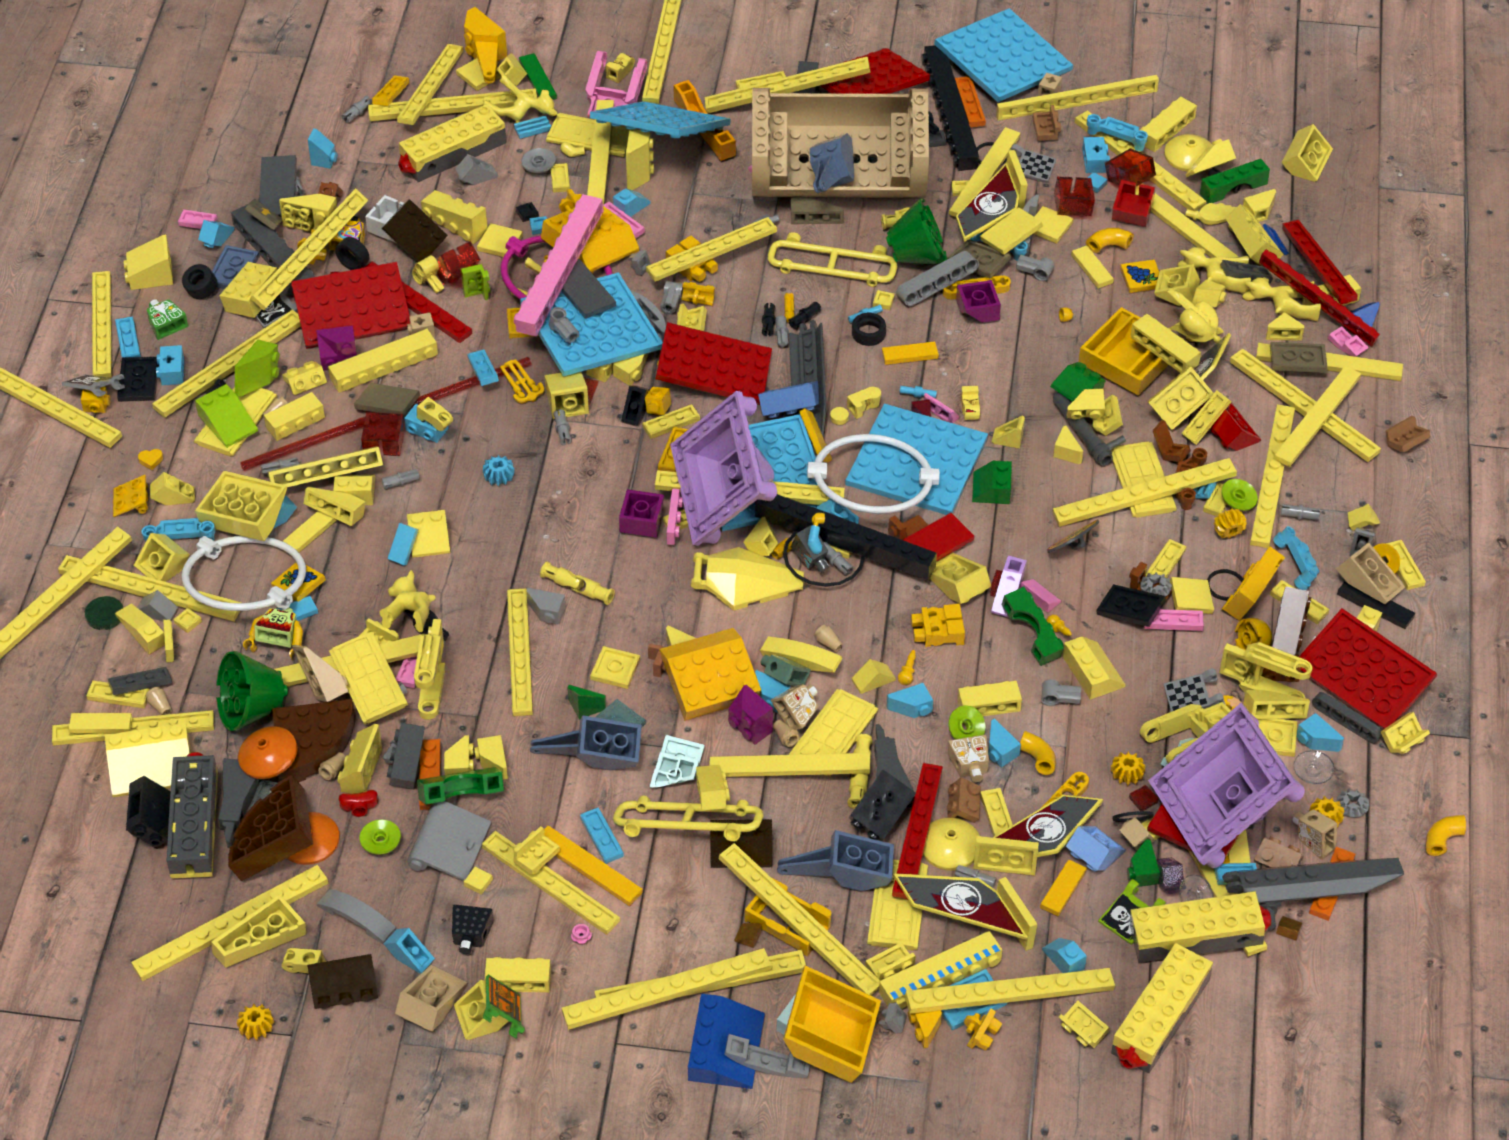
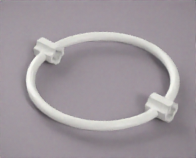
M858 434L837 439L819 452L815 462H808L807 478L815 479L818 487L827 497L841 506L863 513L889 514L904 511L921 502L928 495L932 485H939V469L931 468L928 461L919 451L905 442L882 435ZM864 441L885 443L906 451L921 464L923 468H920L919 484H924V487L914 498L897 505H862L842 498L826 485L823 479H826L827 463L822 462L832 450L845 444Z
M203 536L196 544L197 551L189 557L182 570L183 585L194 599L207 606L228 611L256 610L272 605L286 610L293 602L291 595L299 589L306 576V564L301 554L287 543L267 537L265 541L244 536H234L213 541ZM238 543H260L277 547L289 553L298 565L297 578L288 589L284 591L274 586L267 594V599L251 603H227L208 598L192 586L189 574L194 563L203 555L212 560L216 559L221 552V547Z

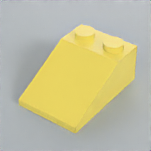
M955 553L936 562V568L929 578L951 600L960 604L968 602L972 597L984 593L986 589L991 587L986 566Z

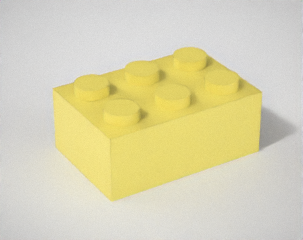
M247 262L219 295L225 311L255 318L261 311V308L250 298L278 270L277 267Z

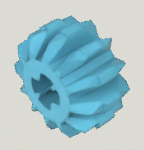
M499 455L496 458L491 456L490 460H485V465H483L482 469L485 480L489 481L491 485L496 483L498 486L501 483L506 485L507 481H512L515 473L512 460H508L506 456L501 458Z

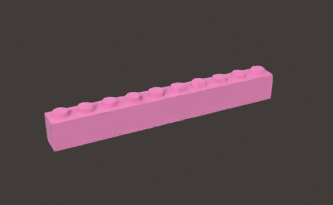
M582 194L580 200H577L573 213H570L567 224L563 226L560 237L556 238L553 250L549 251L547 261L542 264L540 274L536 275L533 287L529 288L526 300L522 301L520 311L514 316L516 332L537 337L603 213V200L601 198Z

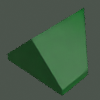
M568 685V700L579 720L582 716H591L606 709V695Z

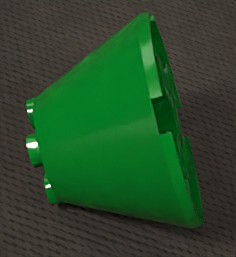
M923 198L917 200L887 232L886 240L889 247H893V257L896 263L900 261L901 263L938 265L947 260L946 251H943L941 246L943 239L930 207L923 204L925 202Z
M238 651L227 652L224 655L217 674L216 686H220V697H216L220 719L227 730L238 731L273 713V708L282 707L283 698L287 696L288 688L283 683L281 671H276Z

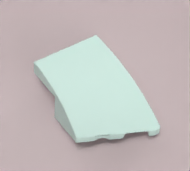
M666 735L650 788L694 780L696 767H699L705 745Z

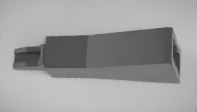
M876 724V740H874V754L877 766L876 778L882 770H885L913 790L898 759L895 739L885 737L884 729L880 724ZM915 796L912 798V800L906 808L913 806Z
M224 758L223 803L218 821L220 829L224 830L227 848H230L234 841L236 829L244 818L264 779L252 778L245 774L239 765L238 759Z

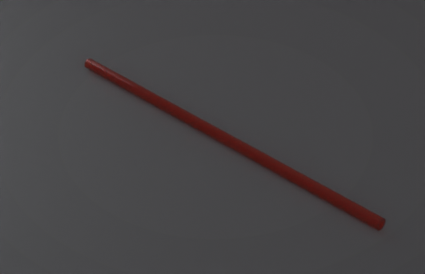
M529 357L518 360L523 368L532 365ZM513 364L515 369L519 370L516 364ZM500 367L495 369L498 377L504 375ZM509 367L505 368L508 373L512 372ZM477 376L419 396L409 410L415 404L419 405L427 397L435 401L479 385L480 382ZM377 412L242 461L240 462L243 471L394 415Z

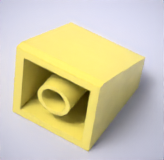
M162 235L126 252L127 260H124V269L128 272L124 274L125 281L130 284L131 290L173 285L172 264L166 235Z
M581 372L564 377L562 373L544 375L545 389L553 419H555L553 413L556 410L558 411V416H560L559 409L565 411L566 417L589 414L588 390Z

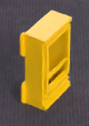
M1269 546L1260 561L1258 560L1255 564L1252 563L1243 576L1244 580L1234 595H1230L1221 609L1240 621L1255 604L1285 557Z
M772 878L786 892L788 891L786 885ZM787 892L827 931L830 929L831 910L816 902L809 904ZM756 895L745 908V922L762 924V930L790 946L802 950L803 955L808 957L813 950L810 942L791 932L790 926L786 929L781 924L761 915L767 904Z

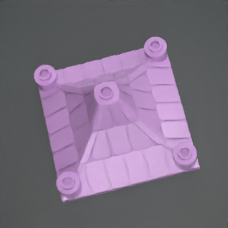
M735 391L670 444L693 545L717 543L721 537V526H724L730 519H733L757 499L772 501L777 495L776 485L772 482L774 480V471L764 455L756 448L746 417L752 416L755 413L757 403L754 398L743 396L740 391Z
M1242 703L1148 780L1199 862L1203 865L1207 864L1210 868L1221 866L1225 859V854L1221 849L1250 825L1262 820L1267 815L1268 810L1276 805L1278 801L1285 797L1290 802H1297L1303 797L1305 792L1304 786L1293 778L1259 728L1258 719Z

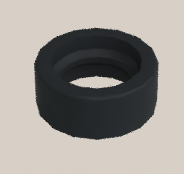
M353 237L344 238L335 248L338 260L350 270L363 268L370 259L367 248Z
M867 312L857 315L853 319L852 336L857 343L873 346L884 340L886 323L880 315ZM871 325L879 330L874 333H865L860 331L859 328Z

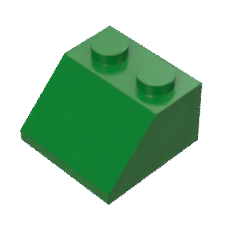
M1077 362L1068 365L1050 387L1073 402L1085 389H1103L1106 380L1101 378L1097 372L1086 368L1085 364Z
M993 460L973 472L972 502L1010 504L1012 461Z

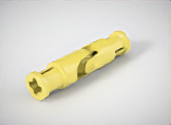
M548 561L541 568L540 577H547L561 586H570L573 591L591 599L596 598L609 605L614 598V589L604 588L600 583L581 575H575L565 568L552 566ZM584 581H585V582H586V588H585L584 591H581L580 589L584 586Z
M858 734L855 737L856 749L853 753L871 754L870 745L873 743L872 737L868 734ZM869 773L851 775L849 785L851 793L847 801L850 808L855 809L864 794H866Z

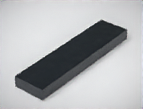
M1346 581L1337 591V595L1361 607L1366 605L1382 612V618L1404 629L1407 628L1415 617V612L1391 600L1383 604L1351 586Z

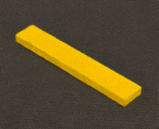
M549 825L545 828L544 836L560 846V852L555 855L557 858L628 906L643 893L641 887Z

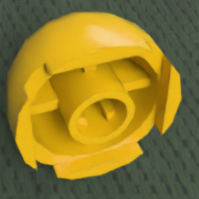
M1258 618L1242 619L1235 628V632H1238V638L1235 639V643L1241 649L1246 650L1249 644L1257 642L1268 646L1271 645L1272 632L1266 622Z

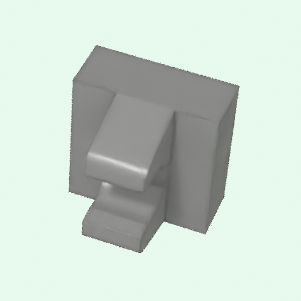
M645 250L631 254L628 258L632 262L631 268L635 270L636 275H643L646 271V266L651 265Z
M889 1003L888 1009L883 1010L881 1013L885 1020H881L879 1024L884 1029H890L894 1033H902L906 1014L897 1003Z

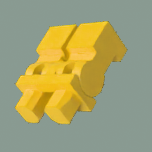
M690 235L679 242V245L676 244L665 251L666 258L698 246L701 243ZM712 258L680 271V273L687 277L690 282L694 279L701 282L706 277V271L712 274L718 271V263Z
M960 603L943 605V608L930 607L927 609V607H922L921 613L911 614V626H922V628L913 629L914 642H924L925 647H931V645L938 646L943 643L964 645L965 630Z

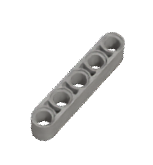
M962 251L898 287L896 294L906 305L912 306L977 270L979 262L968 251Z

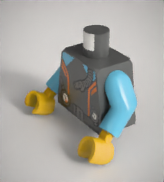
M816 513L812 517L813 525L798 532L791 545L793 551L808 569L816 566L820 573L830 567L825 560L828 549L819 536L820 527L818 524H824V513Z

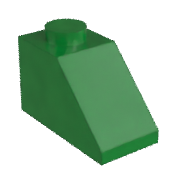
M1146 839L1131 858L1130 867L1127 868L1128 879H1134L1138 882V887L1157 885L1159 881L1160 871L1150 839Z

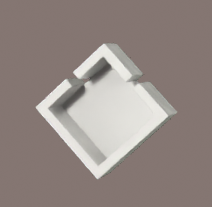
M384 195L376 204V207H373L365 216L367 231L395 242L381 228L404 203L400 202L398 207V200Z

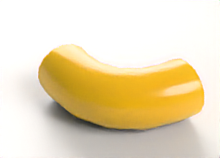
M1105 228L1091 235L1086 240V245L1094 253L1100 252L1102 248L1109 245H1116L1127 249L1133 241L1134 234L1120 228Z
M1024 731L1020 741V750L1035 758V768L1039 773L1043 775L1053 773L1056 767V756L1051 746L1041 737Z
M1448 816L1435 822L1426 836V852L1431 856H1439L1446 853L1448 838L1456 835H1465V816Z

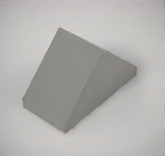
M158 590L143 597L137 606L139 610L151 619L162 622L169 619L172 622L178 611V606Z

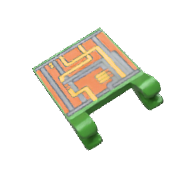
M488 974L486 976V1009L483 1019L491 1022L492 1016L498 1017V1015L512 1023L509 1035L516 1039L518 1032L523 1033L525 1031L524 1026L521 1025L520 994Z

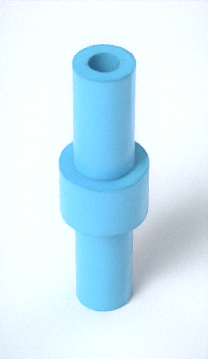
M877 305L869 309L864 308L859 313L848 316V321L852 323L853 319L862 313L882 312V306Z
M900 386V393L911 394L918 398L927 393L936 398L937 391L923 389V387L915 386V388Z

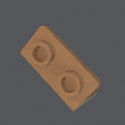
M1050 105V112L1033 113L1032 119L1037 141L1058 140V133L1061 132V123L1058 122V111H1055L1054 105Z
M1414 416L1408 417L1385 431L1388 447L1400 452H1407L1410 448L1421 444L1424 440L1431 437L1430 430L1417 426Z
M962 777L952 783L948 788L947 818H955L958 815L974 823L979 820L981 786Z
M1270 836L1269 839L1263 838L1254 861L1270 868L1294 866L1299 864L1303 855L1299 853L1301 849L1289 845L1287 848L1281 845L1282 841Z

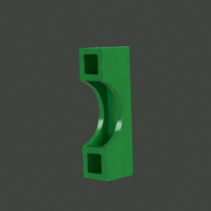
M1258 159L1208 176L1201 181L1200 195L1209 204L1223 200L1226 194L1239 184L1247 183L1252 189L1267 185L1270 168L1262 159Z
M1021 587L1004 595L1001 605L1011 620L1024 621L1035 630L1037 639L1033 643L1031 652L1040 666L1061 658L1064 650L1063 642L1060 638H1057L1052 625L1044 618L1043 611L1035 604L1032 594L1027 592L1025 587Z
M496 767L417 780L419 800L424 804L443 802L449 797L461 794H490L504 791L502 771Z

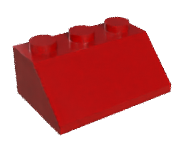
M1206 402L1198 409L1199 411L1206 404ZM1233 403L1229 404L1211 426V431L1222 439L1220 442L1227 449L1232 448L1238 451L1261 441V438Z

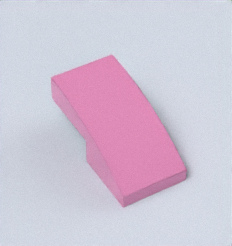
M1342 326L1328 336V339L1336 347L1353 357H1357L1369 348L1357 335L1352 337Z

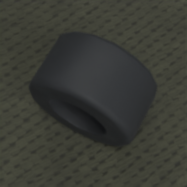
M196 264L184 272L182 284L190 296L196 299H204L215 291L217 279L209 267L203 264ZM203 279L201 283L196 284L199 280Z

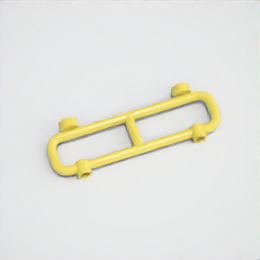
M795 232L789 233L786 240H778L772 243L768 252L769 263L779 267L780 271L784 274L790 273L791 269L866 280L867 285L875 287L877 282H890L894 279L897 271V263L893 257L886 255L887 249L882 245H876L872 253L801 243V236ZM779 247L831 254L827 267L793 263L789 259L780 261L774 258ZM838 255L887 262L891 265L889 274L886 276H880L876 272L867 274L834 269Z
M640 796L638 801L621 803L613 815L615 824L624 827L625 834L630 837L638 836L641 828L724 831V837L729 841H737L740 838L741 832L754 831L760 826L763 819V811L757 806H749L746 800H739L737 805H726V809L702 811L700 803L652 802L647 796ZM627 809H636L642 813L646 812L647 809L686 811L682 821L621 818ZM694 811L735 813L740 817L746 814L755 815L753 822L749 824L690 822Z

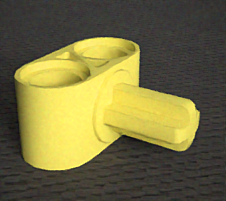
M432 255L415 264L412 276L418 284L421 285L427 281L435 293H439L444 289V286L436 276L439 264Z

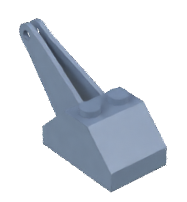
M848 133L817 143L809 148L810 164L815 174L813 187L817 194L828 190L830 187H837L854 181L852 138Z
M582 716L579 730L532 740L530 752L534 754L574 755L591 767L607 770L636 767L639 763L642 725Z
M835 830L831 836V846L780 859L777 872L781 875L832 876L842 887L858 891L887 886L892 880L894 844Z

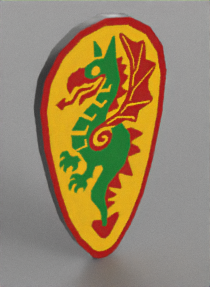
M1099 520L1087 524L1047 549L1048 553L1068 544L1073 550L1085 547L1086 543L1082 535L1094 528L1099 523Z

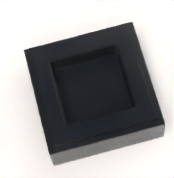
M532 202L516 207V212L522 222L529 221V218L539 217V212Z

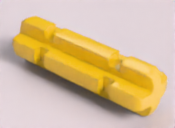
M785 293L784 295L787 323L794 316L793 293Z

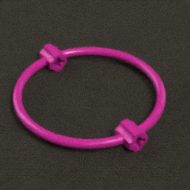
M512 236L506 243L505 248L508 251L501 261V276L506 287L518 299L525 298L527 295L517 289L508 275L509 260L514 254L520 258L524 257L529 249L528 245L545 242L541 239V236L530 237L522 241ZM610 265L603 267L606 276L613 274Z

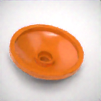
M271 726L259 729L249 735L242 743L238 752L239 765L243 772L252 778L268 779L275 777L287 770L295 760L298 749L297 742L292 733L285 728Z
M308 812L313 845L287 858L288 860L302 865L316 864L324 861L335 852L340 840L339 829L336 823L325 814Z

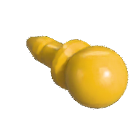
M1052 614L1047 617L1046 621L1052 625L1055 632H1061L1066 636L1072 635L1070 629L1065 626L1064 621L1059 616Z
M915 650L910 652L905 666L901 667L902 671L898 674V681L902 685H909L913 681V673L915 672L913 665L916 658Z

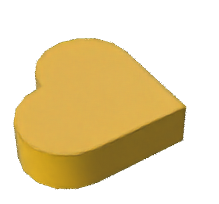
M159 449L144 450L138 454V460L141 465L153 470L162 462L163 454Z

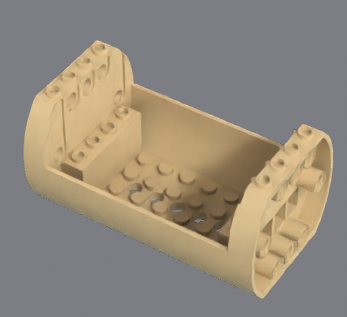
M753 88L752 197L926 198L929 169L928 89L910 88L909 94L770 93V88ZM848 133L852 138L853 157L860 159L858 163H853L854 181L837 187H830L828 190L817 194L813 187L815 174L810 164L809 148L817 143ZM805 156L809 160L806 163H802L799 159ZM875 157L877 162L870 163L868 158Z

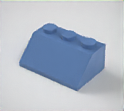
M818 381L769 390L758 394L762 415H768L769 418L779 416L780 412L786 411L787 415L797 413V409L800 408L807 410L815 409L814 406L819 404Z

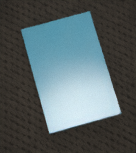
M984 969L950 986L994 980L988 971ZM1007 1003L941 1010L951 1030H955L965 1025L964 1020L966 1016H974L975 1013H978L982 1017L988 1013L990 1008L995 1011L1007 1005Z

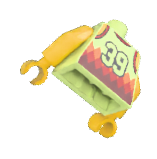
M289 607L286 610L270 608L265 614L255 618L248 634L250 637L244 640L243 647L247 650L248 646L251 645L250 651L254 653L257 650V645L254 641L291 648L292 645L302 646L303 630L300 622L296 620V614L292 608ZM293 649L289 652L291 660H293L292 657L295 654Z

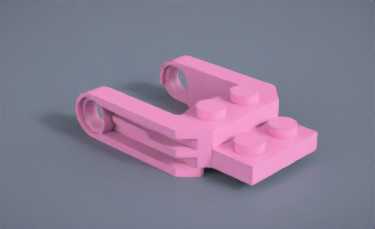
M597 51L585 89L587 99L591 103L587 114L588 118H590V111L596 110L597 100H614V107L637 103L647 70V59L639 58L637 67L633 71L628 92H624L622 90L599 87L607 61V52Z

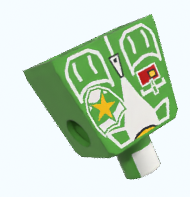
M155 299L149 303V308L147 309L148 320L157 340L188 327L185 312L171 300L159 302Z

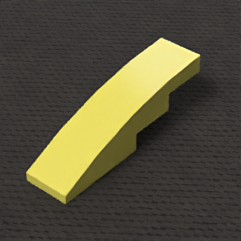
M770 636L767 637L760 649L762 656H782L811 669V671L835 673L842 660V656L823 648Z

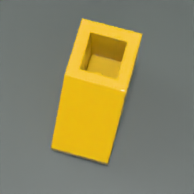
M941 1010L911 1014L908 1011L909 1021L911 1024L914 1023L916 1028L914 1031L917 1041H921L923 1048H928L941 1025Z

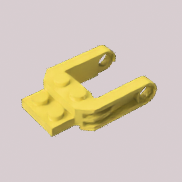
M433 619L432 627L428 628V634L421 635L417 648L418 654L414 681L415 685L421 689L418 702L419 715L426 720L433 719L438 715L445 676V663L441 662L444 648L441 619ZM426 706H432L434 708L432 711L429 712L423 710V708Z
M1260 642L1249 644L1246 650L1228 643L1224 647L1219 673L1240 682L1239 687L1244 693L1246 690H1266L1305 698L1301 691L1261 675L1263 669L1267 668L1299 680L1309 679L1312 665L1307 660ZM1296 668H1305L1307 672L1300 673L1296 670Z
M1223 702L1203 709L1201 705L1190 704L1147 721L1142 725L1140 735L1147 742L1153 743L1191 728L1192 732L1200 738L1231 710ZM1155 728L1152 734L1147 735L1150 729ZM1198 738L1172 749L1166 755V761L1170 763L1175 756L1182 753Z

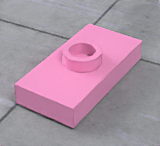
M183 209L178 224L179 226L201 229L204 220L217 221V214Z
M417 656L403 660L396 677L398 684L402 682L406 687L415 688L414 672Z

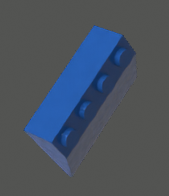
M701 994L688 1063V1081L752 1089L756 1070L743 1066L724 1055L728 1034L749 1039L750 1045L760 1047L765 1013L723 996Z

